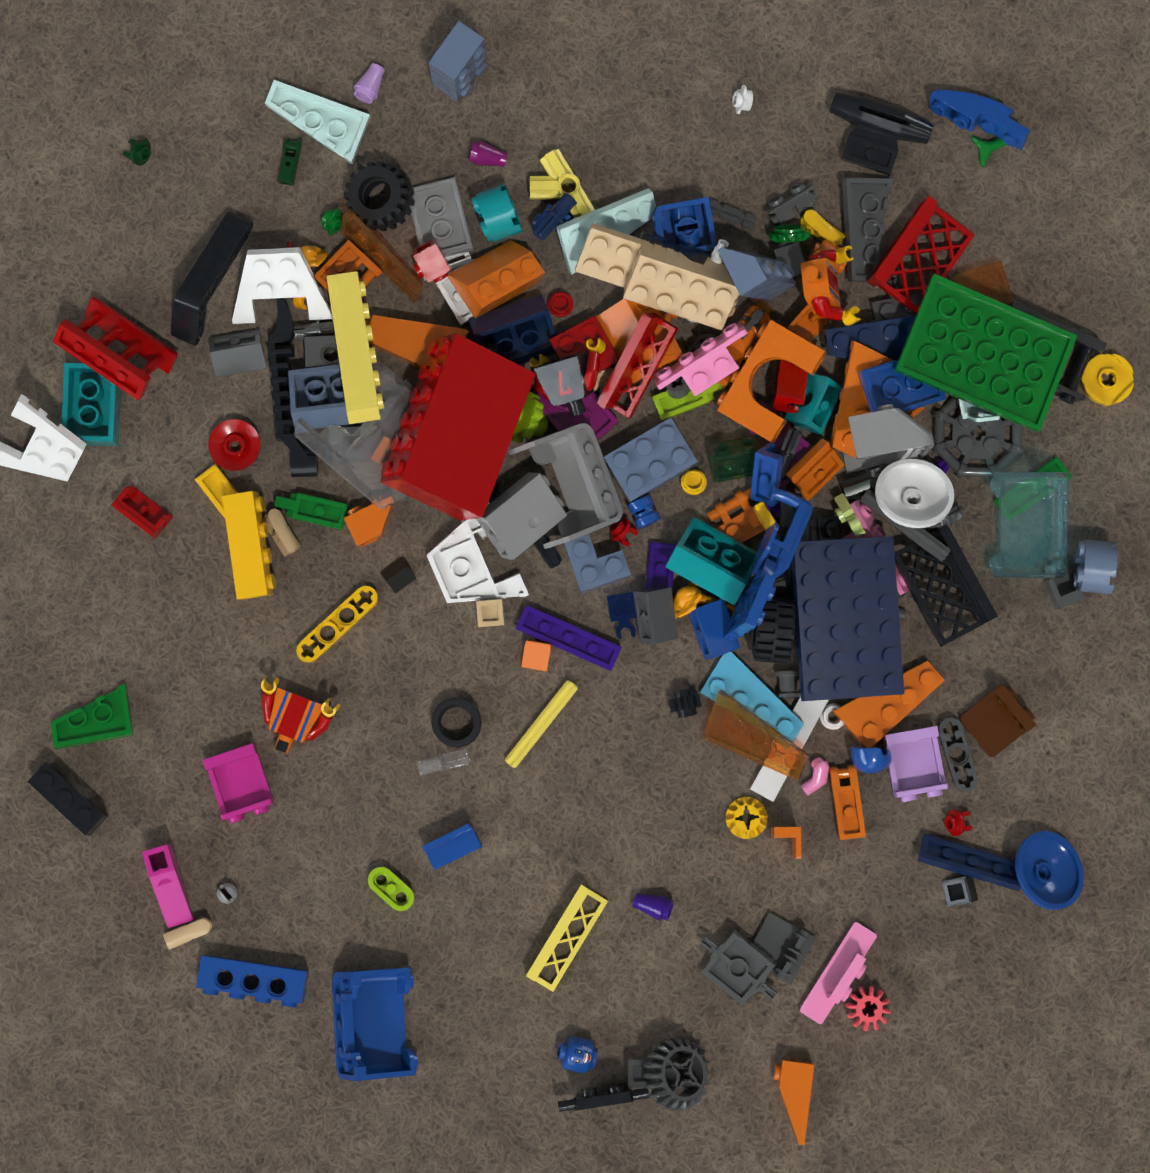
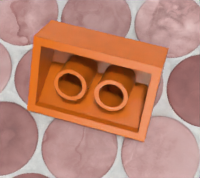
M510 240L453 271L447 277L476 319L537 285L545 271L530 250Z
M622 299L596 316L619 359L642 314L654 312L663 318L658 309ZM659 324L655 330L657 342L664 341L669 332ZM673 338L655 374L666 366L671 367L676 364L679 358L684 355L675 338ZM652 347L645 349L643 353L645 365L652 363L655 358ZM641 369L633 372L631 376L633 385L643 381Z

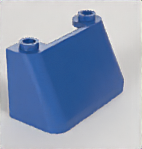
M410 967L340 971L333 974L332 996L335 1054L339 1078L363 1081L416 1075L418 1057L411 1048L406 1047L404 994H408L410 988H413L414 978Z

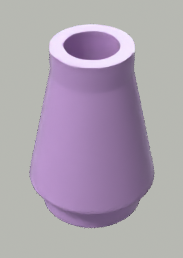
M375 63L370 65L369 69L354 86V96L358 100L371 104L373 100L377 99L382 76L385 72L384 68Z

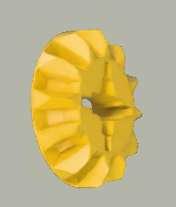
M741 797L729 805L726 811V824L735 836L742 839H751L760 835L766 828L767 811L764 805L757 799ZM745 806H747L750 815H758V818L750 821L749 830H747L744 821L735 820V818L744 815Z

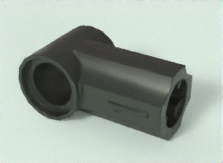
M883 463L866 469L865 473L839 481L847 501L851 502L860 499L867 490L875 493L877 479L888 464Z

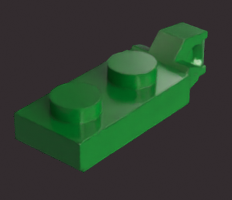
M291 493L290 499L276 496L274 504L275 508L287 510L286 516L294 520L343 531L344 517L347 515L349 506L348 504L301 493Z

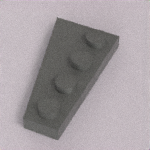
M845 178L842 180L846 246L852 247L851 250L846 251V254L849 258H854V260L847 262L848 282H866L879 263L881 253L880 241L881 236L884 235L885 225L883 223L885 211L888 210L890 199H888L889 188L892 187L893 178Z

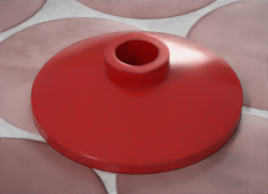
M231 419L215 427L210 435L208 448L213 461L218 466L229 471H240L248 468L255 462L260 453L261 442L257 431L252 425L243 420ZM234 442L240 443V449L237 451L231 449V445Z

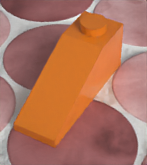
M781 1059L780 1064H775L774 1080L778 1081V1088L796 1140L799 1145H805L814 1064L811 1062Z

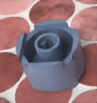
M1089 539L1079 541V546L1075 549L1074 563H1078L1079 566L1077 573L1073 575V588L1080 589L1081 592L1112 594L1114 585L1109 583L1110 579L1116 577L1118 549L1115 548L1116 542Z

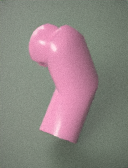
M821 757L815 758L811 763L814 769L813 777L800 785L807 796L827 783L829 764Z

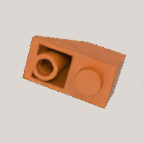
M385 494L377 496L371 500V505L363 509L361 506H357L347 512L348 516L344 517L359 549L383 537L394 506L391 495L387 497Z

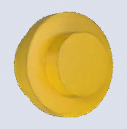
M690 469L682 475L681 487L687 494L698 495L706 488L707 479L700 470Z

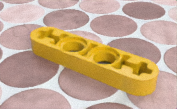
M370 586L358 588L298 644L296 649L298 658L305 663L317 661L377 605L378 594L375 589ZM362 592L366 594L372 592L373 595L370 597L372 603L364 602L360 606L364 611L359 614L356 607L350 604V602L354 600L358 604L362 600L360 595ZM346 608L353 610L355 615L350 623H344L340 619L341 611ZM326 626H331L335 630V637L330 641L323 640L320 634L321 630ZM316 635L318 641L325 645V647L321 649L317 645L313 649L315 655L312 658L308 655L303 657L302 654L305 652L303 646L311 647L315 643L311 638Z

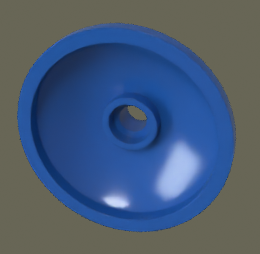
M1049 831L1031 834L1022 841L1016 853L1015 870L1018 882L1026 896L1036 905L1048 910H1060L1072 905L1078 899L1084 882L1082 863L1074 847L1062 836Z

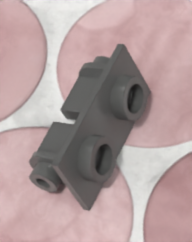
M804 182L798 183L790 188L791 192L784 197L780 195L771 199L768 202L769 206L763 210L772 214L769 218L774 226L778 224L781 226L795 217L792 207L795 206L798 213H802L816 204L815 201L818 200V196L814 191L810 192L815 187L808 183L804 184Z

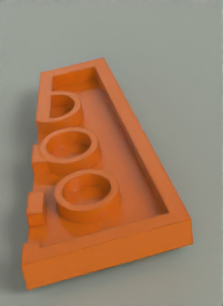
M851 340L849 349L851 352L849 362L846 363V376L843 389L840 392L839 399L841 400L838 413L835 416L830 447L855 458L856 454L848 417L870 413L858 372L894 360Z

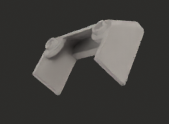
M893 404L878 407L876 412L848 417L856 457L853 458L844 453L842 454L846 473H853L883 463L890 465L893 462L904 459H922L935 444L933 435L900 408H894Z
M581 423L508 450L509 455H513L529 449L533 460L537 464L546 465L551 463L569 512H566L567 516L558 523L562 537L543 544L545 549L569 542L616 523L621 519L623 513L621 503L595 433L588 424Z

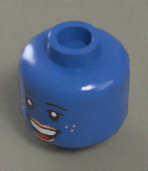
M570 1036L566 1039L565 1043L559 1044L557 1058L561 1059L563 1069L584 1074L596 1065L598 1049L594 1047L592 1040Z

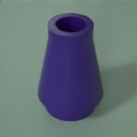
M636 893L633 908L646 913L658 921L662 919L668 921L674 901L668 899V896Z

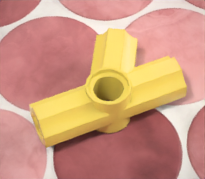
M552 150L540 159V163L548 176H530V200H559L566 193L562 190V186L566 183H572L576 188L573 192L567 193L577 202L576 206L569 211L572 217L575 219L594 211L595 209L582 189L579 179L573 174L560 150Z

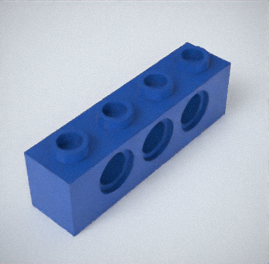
M202 955L196 988H203L202 993L209 995H218L219 991L229 992L230 998L244 999L245 995L255 996L256 1002L271 1003V999L281 1000L282 1006L297 1007V1003H303L305 999L309 970ZM223 970H228L233 975V981L230 985H225L220 980V974ZM249 974H254L259 979V985L256 989H251L246 984V978ZM275 978H280L285 982V990L282 993H277L272 988V982Z

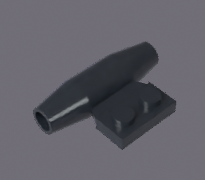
M838 92L834 95L829 111L856 126L848 136L841 160L888 176L891 175L899 151L897 140L927 144L934 127L932 123L905 109L869 97Z
M794 493V495L803 498L802 493ZM780 501L779 533L780 541L782 542L796 508ZM838 516L813 518L808 521L800 542L840 539ZM791 562L789 568L785 571V576L791 597L794 600Z

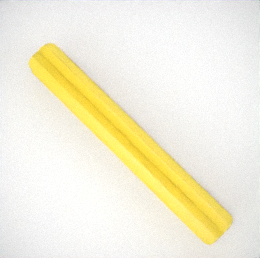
M567 680L505 758L507 764L513 768L520 764L575 694L578 687L574 683Z

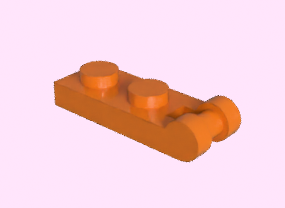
M853 764L847 765V768L829 767L839 840L866 837L857 769H855ZM849 778L850 786L840 787L839 779Z

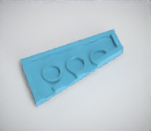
M732 652L722 655L700 691L702 695L789 747L792 746L804 726Z

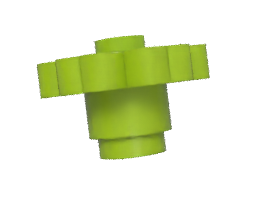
M529 392L511 440L512 442L520 444L524 438L530 439L532 436H541L548 427V419L543 414L544 404L539 402L540 397L532 392Z

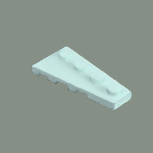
M276 80L273 81L265 101V105L353 164L371 118L370 114Z
M649 188L556 226L568 272L571 275L575 273L576 263L592 223L627 235L631 234L652 219L654 209L656 208L653 192Z

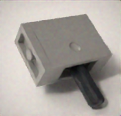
M528 472L486 507L483 518H477L476 520L502 558L514 560L534 544L548 567L554 568L560 564L562 558L554 546L547 549L544 548L543 544L550 542L545 533L564 519L567 514L563 509V502L552 493L549 488L550 482L543 474Z

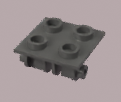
M769 912L752 944L776 962V966L770 973L792 984L816 937Z

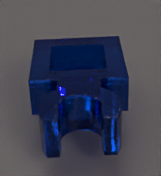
M633 591L607 595L611 622L619 621L616 629L617 638L622 639L621 630L623 628H629L631 636L635 637L636 628L630 622V619L637 618Z

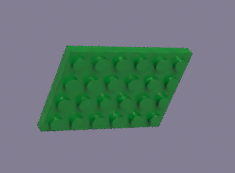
M933 274L894 371L1030 430L1039 432L1077 335Z

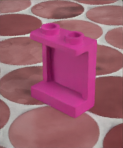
M252 743L202 760L222 814L220 815L222 821L229 820L230 824L245 819L244 814L254 811L255 815L270 811L269 806L275 804L255 744Z

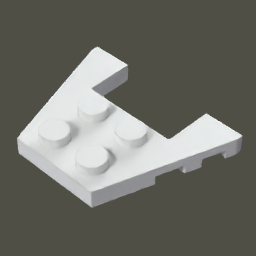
M300 247L247 250L232 324L256 323L254 299L306 297L309 320L333 319L331 306L327 304L324 298L325 294L321 287L317 285L314 274Z
M21 394L11 416L36 427L24 453L0 442V465L68 481L84 451L86 443L62 424L55 425L46 418L48 413L41 408L36 410L28 404L30 399Z
M476 519L463 521L426 554L447 603L518 596L526 597L529 595L520 573L494 583L473 535L483 530Z

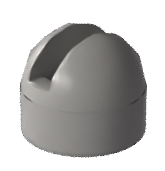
M232 883L221 884L217 889L218 900L224 904L233 903L238 897L237 887ZM225 887L227 892L232 896L231 899H228L225 896V894L221 890L222 888Z

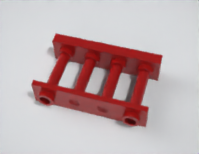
M96 297L91 298L84 315L85 319L77 326L67 319L63 320L59 324L53 343L137 400L145 394L151 379L149 375L157 368L169 374L178 356V353ZM93 325H96L107 333L96 340L87 334L86 331ZM115 339L128 347L119 355L107 347ZM136 354L149 361L141 369L128 362Z

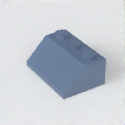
M723 247L718 249L741 296L772 300L796 285L793 279L795 276L794 271L788 263L755 253Z

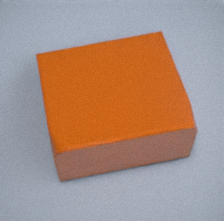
M526 640L521 667L547 672L552 645Z

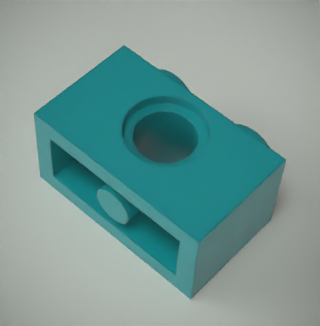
M808 373L804 404L797 405L791 403V406L799 407V412H787L784 419L799 429L822 435L843 388L829 377L817 374L812 376Z

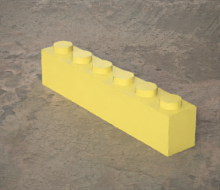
M357 271L326 276L349 424L380 420L379 409H384L382 393H376V386H381L378 370L373 371L372 364L377 363L375 347L369 348L368 342L374 340L371 325L366 326L365 319L370 318L368 303H362V297L367 296L365 282L359 281Z

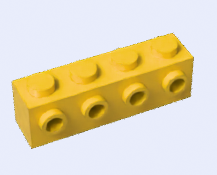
M256 491L223 495L222 500L237 600L272 596L274 595L273 589L276 588L274 574L270 573L269 563H272V553L266 545L268 526L266 522H263L262 512L265 510L263 497L259 496V492Z

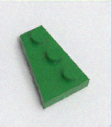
M124 683L116 687V690L99 696L88 705L77 708L50 722L54 748L58 750L134 736L127 685Z

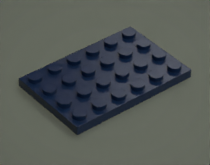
M893 536L799 542L791 562L794 605L796 609L795 620L801 701L904 694Z

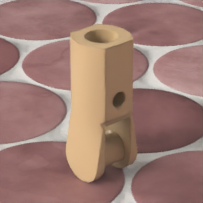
M271 509L268 514L263 516V522L267 523L268 532L284 557L289 556L301 547L279 510Z
M203 917L164 933L163 937L167 947L170 950L207 934L212 928V922L210 919Z

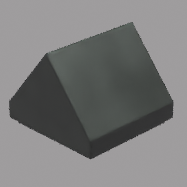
M402 558L380 572L395 594L416 579Z

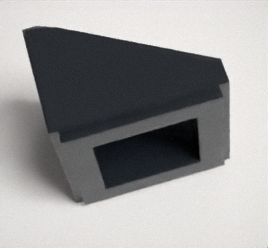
M963 876L942 881L947 907L978 901L972 877Z

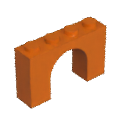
M770 320L768 325L764 323L757 334L759 340L755 347L750 346L743 358L746 362L742 369H737L730 380L733 383L728 392L724 391L717 402V405H719L717 411L771 443H775L787 421L762 407L756 401L752 390L755 373L762 365L769 361L784 360L814 376L827 353Z

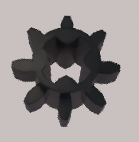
M693 689L673 692L674 699L669 700L671 713L677 712L678 718L697 715L696 708L702 706L700 694L694 695Z

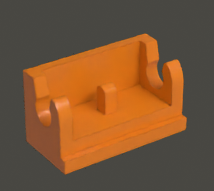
M807 304L787 329L811 343L831 319L815 315L809 304Z

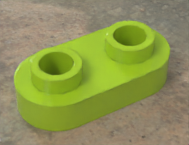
M377 867L370 872L368 876L369 887L389 906L397 911H405L413 905L415 900L413 890L390 869ZM384 875L387 879L386 884L379 885L377 883L378 876ZM400 892L406 895V901L403 903L397 901V894Z

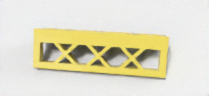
M581 884L526 974V977L553 992L608 900ZM587 895L601 902L596 912L584 915L582 903ZM580 908L581 916L574 917ZM593 916L587 925L585 918ZM582 919L585 928L582 935L570 937L569 924L571 921ZM566 931L568 938L560 940ZM579 939L573 948L571 940ZM568 941L571 950L568 958L557 960L554 949L557 944ZM552 954L554 961L546 963ZM565 962L559 971L558 963ZM555 964L557 976L553 983L549 984L540 978L539 974L544 966Z

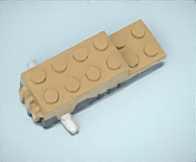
M592 223L575 266V272L624 287V299L719 330L723 329L727 317L733 316L738 296L740 295L718 252V249L721 247L727 248L729 246V243L723 239L718 241L717 246H715L710 254L682 244H674L670 240H662L661 237L655 235L654 237L650 236L649 233L643 231L640 238Z

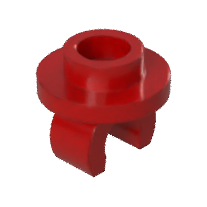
M623 518L611 525L609 537L611 540L618 541L620 544L629 547L630 543L625 540V535L630 532L637 536L638 531L630 527L631 522L627 518Z
M950 810L947 813L944 823L952 836H960L963 832L973 829L972 826H965L964 817L969 816L970 812Z

